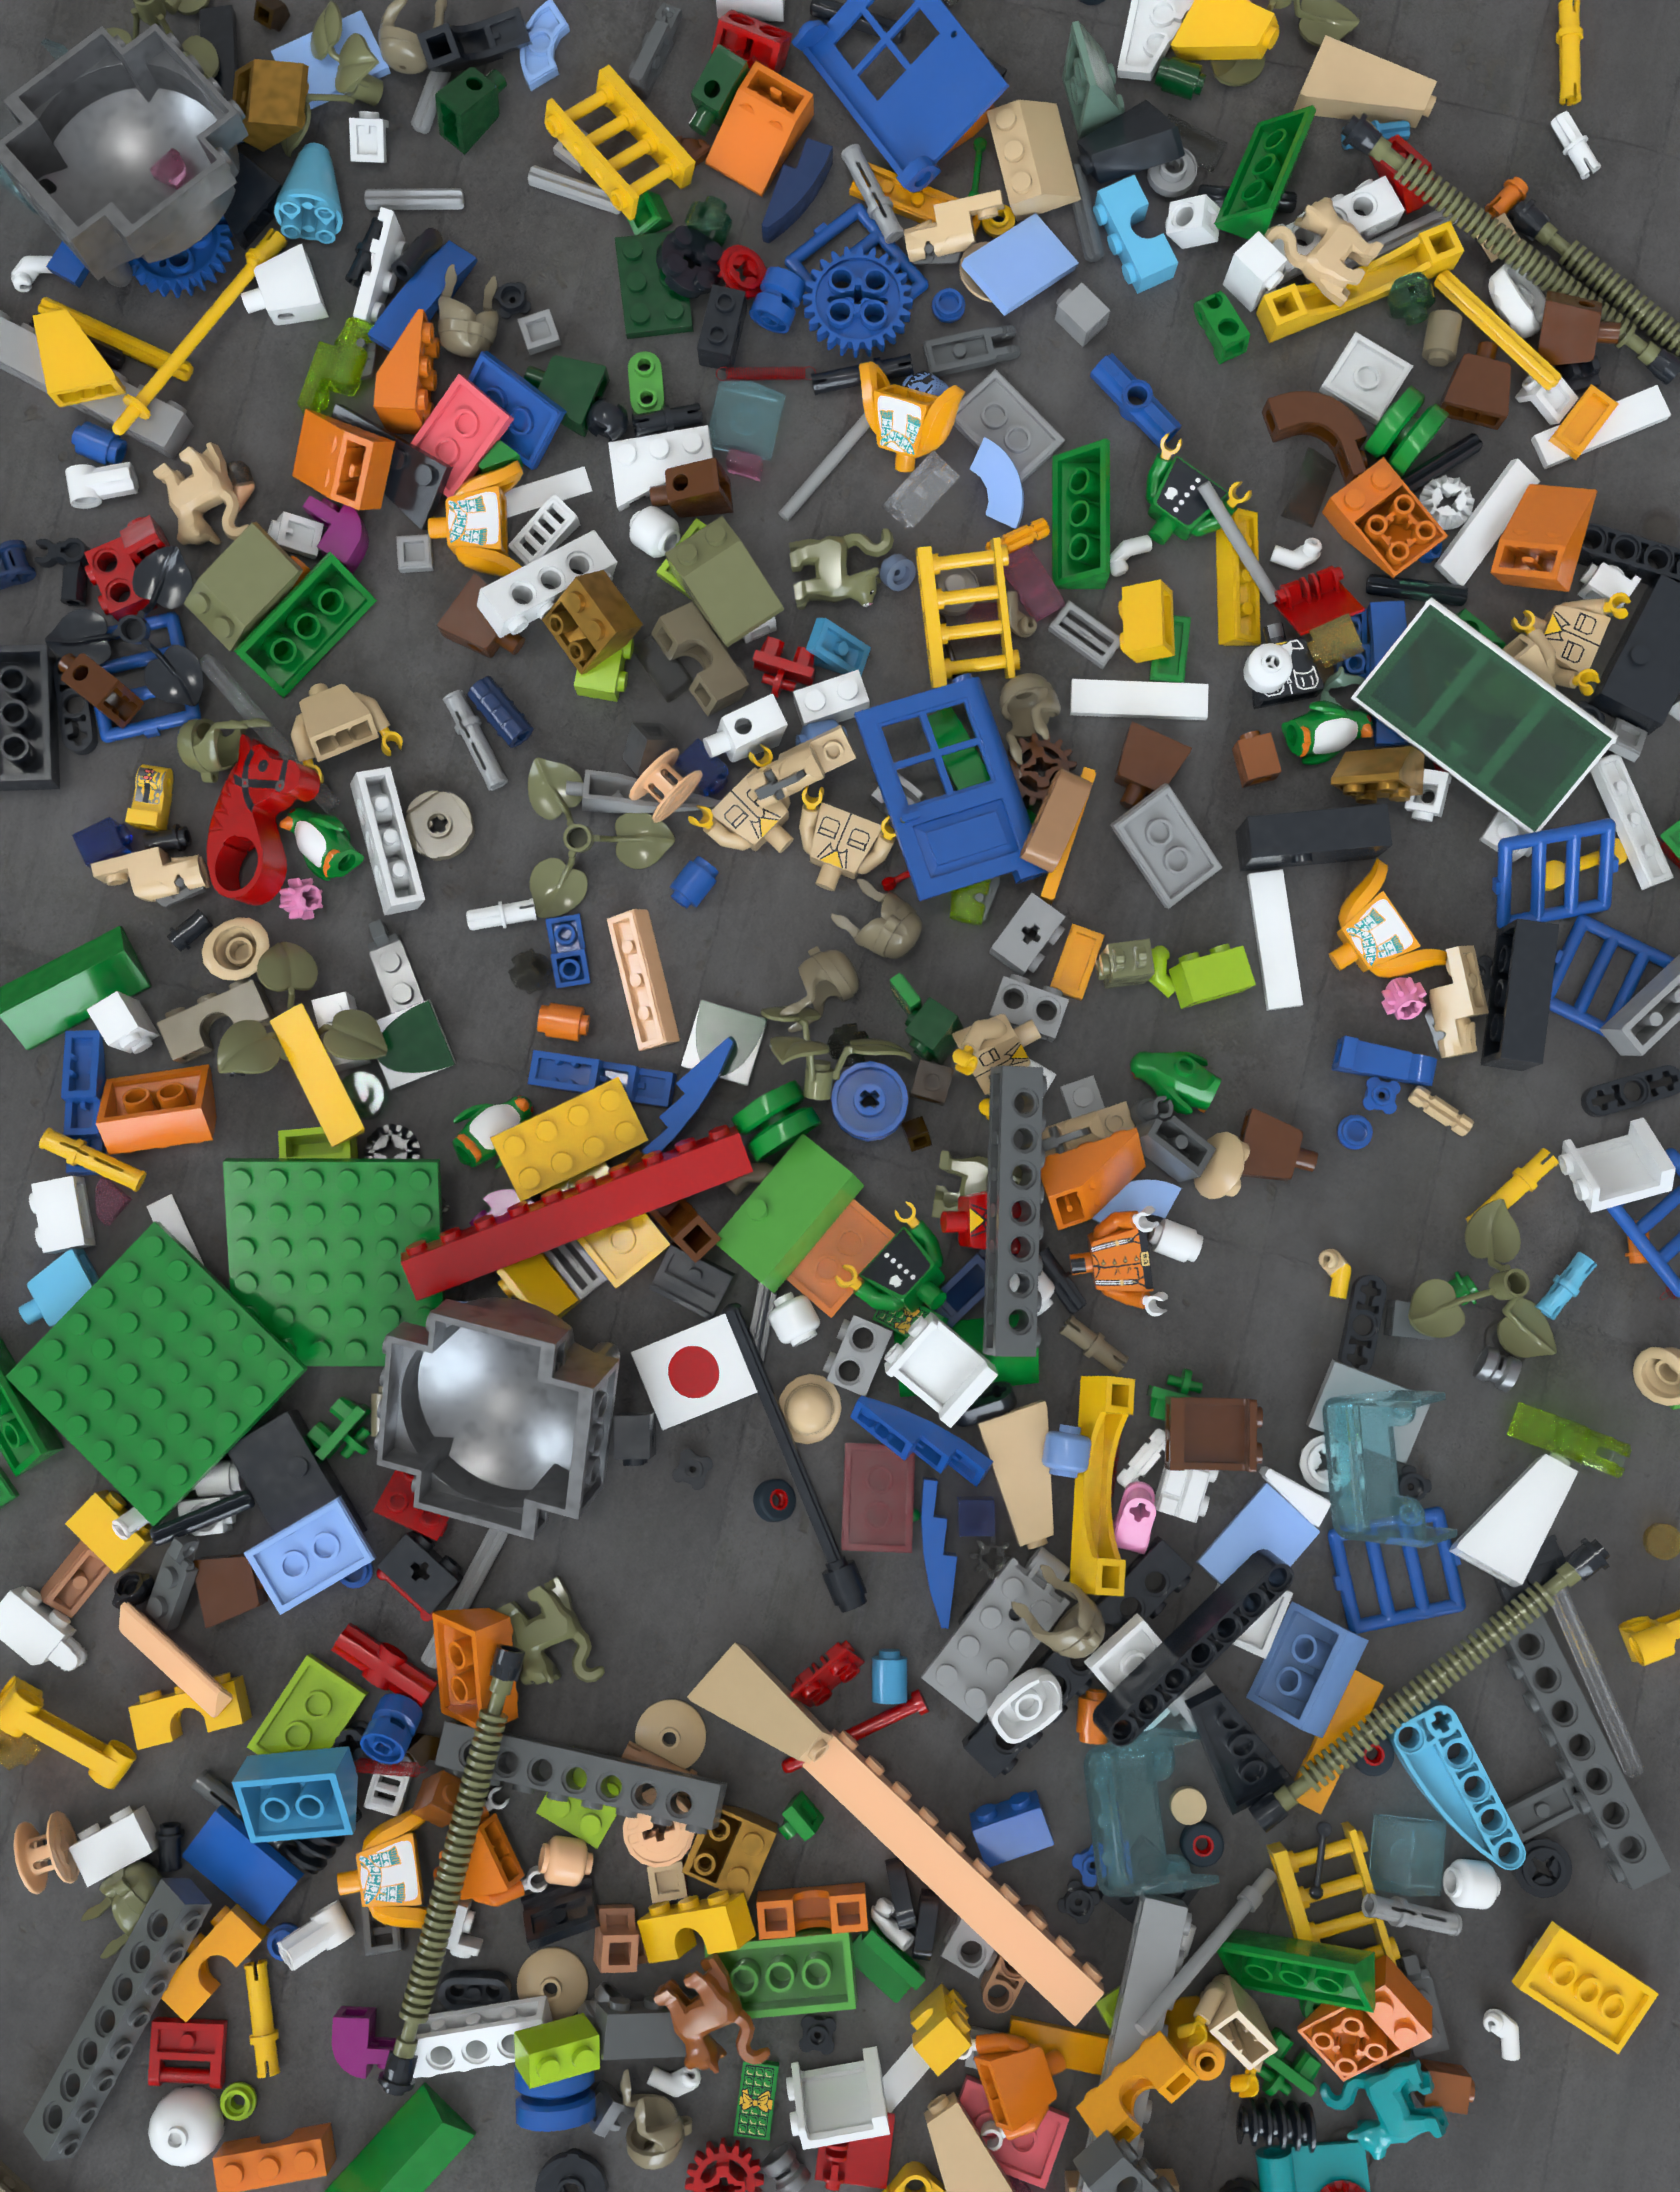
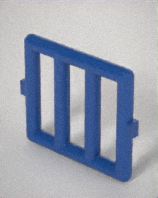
M862 203L854 204L828 225L823 222L814 229V236L785 259V265L791 272L798 275L804 282L813 281L811 274L802 265V262L856 220H859L870 234L849 249L851 255L856 254L859 245L862 246L863 254L866 255L879 244L891 258L888 260V265L898 262L899 269L903 273H907V278L912 283L910 298L914 300L926 291L929 286L928 280L913 262L909 261L907 255L896 242L890 244L885 242L876 221L870 219L867 208ZM871 283L868 287L874 290L880 283ZM841 313L836 314L832 317L836 321H844L847 319V317ZM871 315L867 320L875 323L882 320V318L878 315Z
M167 612L145 618L150 625L151 631L165 627L168 628L171 646L181 645L186 647L180 618L176 612ZM118 624L109 626L107 634L114 632ZM170 646L159 648V650L164 654ZM146 651L108 660L100 666L110 674L147 666L150 661L158 659V657L153 652ZM147 686L129 689L142 701L156 698ZM198 703L195 706L185 705V711L130 723L122 729L120 726L112 727L111 719L94 707L100 738L105 743L145 735L147 738L160 736L161 730L182 726L191 719L201 718Z
M1607 818L1502 838L1498 842L1497 877L1492 878V890L1497 895V927L1500 929L1516 919L1549 922L1610 909L1612 904L1613 873L1618 872L1619 859L1614 855L1615 821ZM1600 834L1597 899L1578 902L1581 838ZM1566 841L1564 905L1545 908L1547 844ZM1532 847L1530 911L1511 915L1512 851Z
M1585 914L1579 915L1562 950L1556 951L1549 1010L1605 1037L1599 1029L1631 1000L1648 962L1650 961L1665 968L1675 958ZM1588 931L1605 940L1576 1002L1572 1006L1555 998L1585 932ZM1617 946L1636 954L1606 1020L1603 1021L1586 1012Z
M1668 1148L1665 1152L1675 1166V1172L1680 1177V1154L1676 1149ZM1680 1185L1637 1223L1634 1222L1623 1208L1625 1204L1607 1208V1211L1676 1297H1680V1279L1668 1265V1262L1680 1252V1232L1659 1251H1657L1645 1235L1680 1204Z
M1431 1507L1333 1528L1328 1531L1327 1537L1336 1572L1332 1579L1335 1590L1340 1591L1350 1631L1359 1634L1465 1610L1466 1602L1457 1565H1461L1460 1557L1449 1552L1452 1542L1445 1512L1441 1507ZM1431 1522L1433 1523L1450 1597L1448 1600L1429 1603L1412 1526ZM1398 1530L1415 1602V1607L1397 1611L1394 1608L1378 1538L1379 1533ZM1364 1537L1381 1614L1364 1618L1360 1617L1343 1541Z

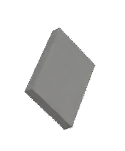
M996 369L960 401L954 426L977 450H979L984 437L1002 448L1014 462L1021 483L1065 444V439Z
M1164 783L1110 824L1164 908H1171L1223 868L1169 784Z
M1332 1359L1306 1425L1406 1464L1432 1398Z

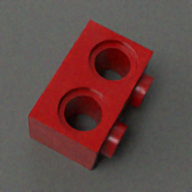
M731 9L718 19L711 53L713 54L717 45L720 44L747 61L748 68L751 69L755 61L778 73L785 67L793 33Z
M121 537L84 552L89 564L85 566V571L94 586L98 585L102 595L97 598L107 616L111 614L119 622V619L126 615L137 616L138 612L149 604V599L139 597L133 590L132 579L138 565L127 554ZM117 561L116 568L106 572L108 564ZM130 591L129 598L124 602H119L121 594Z

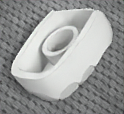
M1513 262L1510 265L1505 263L1490 277L1489 292L1500 317L1507 321L1517 334L1526 339L1538 333L1542 328L1546 297L1538 286L1532 284L1533 279L1528 281L1525 278L1527 272L1522 276L1518 273L1520 267L1514 270L1511 268Z
M1038 1667L1029 1669L1012 1680L996 1696L994 1702L987 1710V1715L998 1734L1010 1744L1022 1742L1048 1726L1062 1712L1061 1686L1049 1670Z

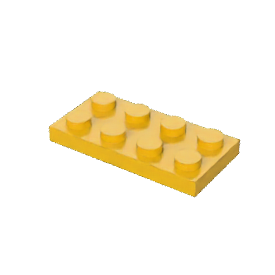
M619 1077L613 1078L489 1137L521 1202L648 1141Z
M606 1162L600 1163L540 1192V1194L542 1195L557 1188H560L562 1192L575 1187L574 1183L587 1176H595V1179L609 1174L608 1170L610 1167ZM646 1213L577 1239L615 1289H618L670 1246V1242Z
M1553 1921L1511 1981L1518 1989L1617 2054L1620 2053L1659 1995L1643 1981Z

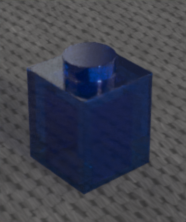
M699 738L675 762L676 770L683 777L693 771H702L701 781L695 788L702 796L707 797L711 792L714 795L717 794L728 782L726 778L729 775L728 766L717 756L711 758L705 749L704 743Z
M111 817L72 835L86 866L90 868L91 863L134 853L130 843L134 842L130 830L124 823L120 824Z
M992 1496L956 1497L957 1533L959 1537L995 1536L994 1498Z

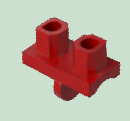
M768 636L761 650H755L752 660L754 661V669L765 672L761 683L773 686L771 694L779 698L782 689L793 692L797 683L806 686L813 685L815 679V670L813 668L815 655L804 647H797L793 661L781 658L785 642Z

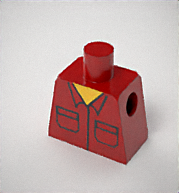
M987 1191L959 1196L958 1211H943L941 1213V1230L943 1233L958 1232L959 1245L962 1247L986 1250ZM1018 1202L1014 1203L1011 1210L1015 1220L1021 1216L1022 1212ZM1017 1238L1011 1243L1012 1254H1018L1021 1248L1020 1241Z

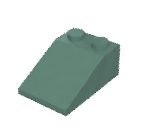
M1079 21L1072 22L1062 80L1080 140L1123 114L1125 109L1122 95H1116L1114 88L1116 75L1113 64L1107 63L1104 50Z

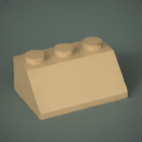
M1016 100L986 111L1009 204L1017 222L1027 219L1035 213L1039 215L1081 200L1057 103Z

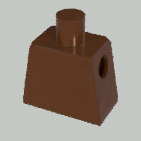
M1547 291L1538 353L1551 365L1593 361L1596 343L1618 344L1621 322L1600 321L1602 313V303L1555 291Z
M1489 341L1480 342L1475 355L1466 353L1458 362L1439 403V406L1450 414L1448 418L1498 430L1507 418L1509 412L1511 365L1495 360L1498 351L1497 344Z
M716 457L668 468L665 470L666 484L652 486L649 489L652 506L670 505L677 516L681 518L733 513L730 479Z
M474 573L436 626L445 638L488 658L493 657L500 646L511 654L516 655L523 647L525 638L520 634L512 635L511 633L499 638L477 607L480 589L487 586V584Z
M68 653L59 661L58 669L63 672L61 680L122 729L125 728L145 704L117 678L86 654L81 653L76 657L72 653Z
M1132 721L1125 736L1114 778L1115 783L1126 787L1120 804L1131 809L1143 800L1145 796L1147 797L1164 783L1169 784L1185 762L1192 748Z
M1251 1108L1246 1111L1239 1139L1249 1145L1250 1154L1245 1161L1242 1177L1287 1181L1292 1178L1295 1168L1313 1172L1317 1163L1318 1152L1300 1147L1303 1131L1257 1109Z
M245 1554L205 1556L193 1560L194 1566L198 1569L195 1581L205 1628L217 1625L268 1602L267 1592Z

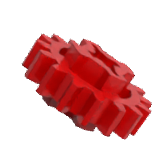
M725 2137L721 2138L720 2146L717 2148L714 2147L711 2141H708L706 2143V2154L697 2150L694 2154L696 2164H688L687 2174L691 2177L686 2178L685 2189L693 2190L692 2192H745V2190H747L746 2192H763L758 2186L764 2185V2174L757 2173L761 2169L760 2159L750 2160L753 2151L751 2147H748L743 2152L739 2150L740 2140L736 2139L733 2146L729 2147ZM717 2160V2163L711 2169H705L710 2163ZM733 2161L737 2162V2163L740 2164L742 2167H739V2166L736 2165ZM720 2178H727V2182L729 2185H722V2180Z

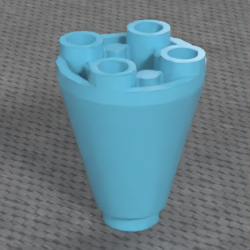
M308 143L303 147L276 199L274 214L281 226V233L287 238L318 240L321 243L330 244L335 241L336 234L341 231L343 212L333 162L328 149L321 144Z

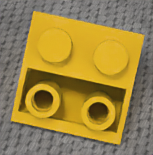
M544 1253L496 1271L501 1277L497 1283L509 1298L514 1297L515 1299L537 1305L559 1318H562L583 1301L577 1296Z

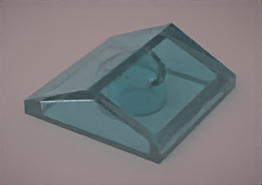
M720 381L709 424L712 449L771 461L785 395L753 381Z
M1374 1814L1369 1866L1373 1888L1409 1897L1441 1896L1446 1822Z

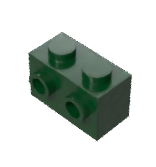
M931 997L927 999L920 1010L918 1008L914 1009L905 1023V1026H907L905 1032L910 1040L908 1045L914 1049L913 1053L921 1060L928 1062L933 1060L939 1065L944 1063L957 1045L952 1034L964 1029L956 1014Z

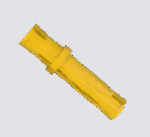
M1562 0L1558 4L1559 30L1556 32V43L1559 45V104L1565 105L1567 99V106L1575 105L1582 100L1580 41L1583 39V28L1580 27V0H1574V6L1573 0Z
M50 1127L45 1130L39 1142V1148L67 1159V1164L72 1166L78 1164L135 1192L141 1188L147 1175L143 1170L141 1171L87 1146V1142L80 1138L74 1140L54 1131Z
M1541 1148L1523 1168L1517 1167L1512 1172L1513 1177L1476 1211L1498 1199H1504L1508 1210L1527 1191L1533 1192L1538 1187L1537 1182L1559 1164L1558 1160L1553 1155L1542 1165L1541 1162L1551 1152ZM1476 1211L1466 1218L1467 1222H1469Z
M267 1959L258 1960V1976H256L254 1961L243 1965L253 2032L249 2039L250 2045H254L257 2078H266V2061H268L270 2077L281 2072L276 2047L279 2032L278 2029H274Z

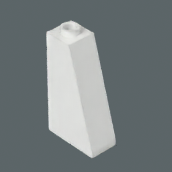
M1550 1453V1455L1544 1454L1536 1458L1452 1544L1449 1552L1513 1588L1523 1585L1578 1471L1569 1467L1571 1463L1567 1459L1554 1453Z

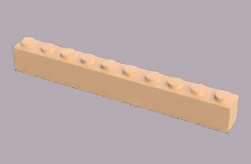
M833 1729L830 1732L833 1737L827 1743L829 1748L826 1753L817 1761H811L810 1764L804 1762L802 1766L1068 2021L1076 2026L1105 1993L1103 1983L1101 1982L1103 1979L1102 1974L1088 1961L1083 1965L1073 1956L1075 1949L1061 1935L1057 1938L1053 1937L1045 1929L1048 1926L1047 1922L1033 1909L1028 1913L1018 1903L1020 1897L1009 1885L1004 1883L1000 1886L990 1877L993 1871L985 1862L978 1857L973 1861L963 1851L966 1848L965 1844L952 1832L946 1835L937 1826L939 1820L925 1806L919 1809L909 1800L912 1794L898 1781L892 1784L883 1775L885 1772L884 1767L874 1757L869 1755L866 1759L856 1749L859 1744L850 1734L844 1730L839 1733Z

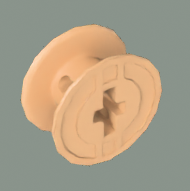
M671 748L658 757L637 779L629 794L630 800L633 801L649 793L659 802L652 816L654 823L661 822L677 810L695 790L703 776L702 771L697 770L683 778L672 768L680 753L678 748ZM668 772L678 780L677 784L668 777ZM655 787L664 794L663 799L654 791Z
M654 1787L642 1792L643 1799L647 1803L653 1804L657 1796ZM677 1795L676 1803L678 1808L688 1812L692 1805L687 1797L684 1799ZM638 1813L637 1818H625L623 1824L624 1843L630 1854L641 1864L655 1868L670 1866L681 1860L691 1848L695 1833L686 1831V1824L673 1821L672 1826L666 1827L665 1833H659V1828L647 1831L654 1826V1823L650 1822L651 1816Z
M55 1811L50 1815L46 1834L40 1835L36 1828L26 1821L20 1823L14 1833V1855L17 1869L25 1887L33 1894L38 1895L45 1890L48 1882V1871L55 1870L61 1880L69 1884L77 1880L80 1872L69 1850V1847L77 1842L76 1834L70 1820L60 1811ZM47 1839V1844L44 1845L43 1840ZM48 1860H51L52 1865L48 1866Z

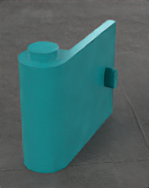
M1357 2140L1317 2142L1314 2153L1309 2152L1307 2143H1302L1299 2152L1295 2151L1293 2144H1287L1285 2150H1281L1280 2145H1271V2148L1264 2146L1255 2152L1259 2189L1261 2192H1320L1327 2184L1340 2180L1353 2182L1361 2186L1366 2192H1371L1366 2151L1361 2148Z

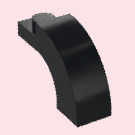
M519 7L476 23L461 26L446 23L417 34L428 68L434 72H455L466 70L469 67H479L503 59L504 54L532 44Z

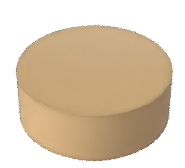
M1192 1786L1177 1788L1169 1800L1171 1813L1182 1824H1196L1205 1816L1207 1809L1206 1800L1201 1792Z

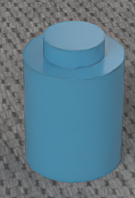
M880 1649L879 1655L872 1657V1702L902 1704L907 1702V1657L901 1656L899 1649Z

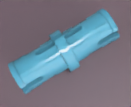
M1577 1252L1561 1275H1556L1553 1278L1554 1284L1535 1307L1541 1310L1546 1317L1555 1320L1572 1296L1577 1297L1580 1293V1286L1594 1268L1597 1267V1264L1585 1254Z

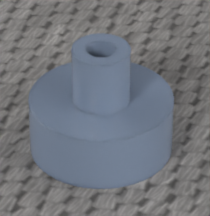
M902 554L891 555L884 559L881 564L880 579L893 591L904 590L912 583L915 577V565Z

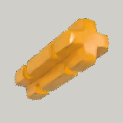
M1039 518L1032 521L1030 526L1026 524L1002 535L1000 539L1001 545H1007L1008 554L1032 544L1034 539L1039 541L1047 537L1050 533L1049 525L1044 518ZM990 541L986 543L985 550H991Z

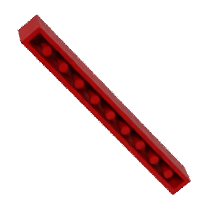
M728 1125L715 1127L708 1131L709 1136L699 1140H695L694 1137L681 1140L675 1144V1149L665 1153H662L661 1150L650 1152L642 1156V1161L631 1166L628 1163L618 1164L608 1170L609 1174L597 1179H595V1176L584 1177L574 1183L575 1187L563 1192L560 1188L550 1190L542 1194V1200L529 1205L527 1201L519 1202L507 1208L508 1213L495 1218L493 1214L485 1215L476 1219L473 1222L474 1226L460 1230L459 1227H454L442 1232L439 1235L440 1239L426 1243L425 1240H420L408 1245L405 1248L406 1252L401 1253V1265L416 1301L753 1172L738 1130L735 1126L729 1128Z

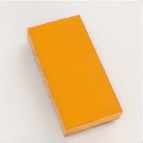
M1591 384L1548 441L1574 460H1577L1619 403Z
M1072 923L1050 987L1062 991L1063 995L1081 1001L1105 935Z

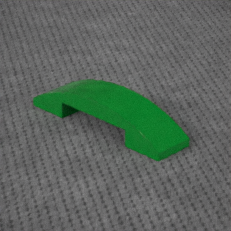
M952 707L942 709L928 716L939 749L970 740L969 735ZM975 746L941 756L956 791L990 780L989 774Z

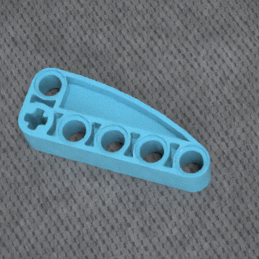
M1429 1699L1431 1703L1428 1706L1421 1702L1420 1704L1424 1708L1421 1711L1414 1706L1412 1708L1416 1713L1414 1717L1406 1712L1405 1715L1409 1721L1405 1723L1399 1718L1398 1721L1402 1725L1399 1729L1394 1724H1391L1390 1726L1395 1732L1390 1735L1387 1730L1385 1731L1387 1739L1391 1742L1402 1766L1431 1806L1466 1841L1505 1870L1518 1869L1526 1859L1525 1847L1453 1709L1436 1699ZM1436 1712L1442 1714L1439 1716L1440 1723L1438 1725L1433 1723L1436 1720L1434 1715ZM1404 1727H1412L1411 1739L1404 1743L1399 1742L1400 1731ZM1454 1743H1460L1461 1750L1456 1758L1448 1759L1447 1751L1449 1747ZM1471 1776H1477L1476 1787L1472 1791H1465L1464 1783L1466 1779ZM1493 1809L1494 1818L1492 1821L1482 1824L1481 1816L1483 1812ZM1505 1842H1510V1852L1506 1856L1499 1857L1498 1849Z

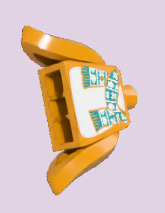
M871 361L860 363L859 372L864 412L871 429L876 434L877 444L882 449L896 453L895 470L913 472L915 470L916 458L934 452L946 441L954 425L959 404L965 391L957 385H953L940 396H935L900 385H891L887 376L877 364Z
M516 460L505 467L467 480L455 491L454 496L446 499V517L428 519L430 538H447V545L454 555L457 556L458 561L472 570L504 577L522 567L508 555L507 499L504 495L518 483L523 475L519 461Z
M1376 858L1370 872L1354 888L1341 906L1338 916L1341 929L1336 933L1343 945L1329 953L1332 963L1341 971L1353 962H1356L1362 972L1370 970L1376 976L1384 978L1401 977L1432 966L1446 965V959L1448 958L1446 951L1438 949L1415 950L1420 947V944L1385 892L1382 891L1378 894L1385 882L1388 865Z
M413 1808L381 1823L370 1831L363 1841L362 1851L356 1854L357 1869L337 1873V1883L340 1896L360 1892L362 1907H368L373 1918L382 1924L393 1927L422 1929V1925L425 1923L424 1918L427 1914V1908L417 1906L425 1904L417 1836L416 1833L411 1832L419 1828L426 1820L412 1814Z

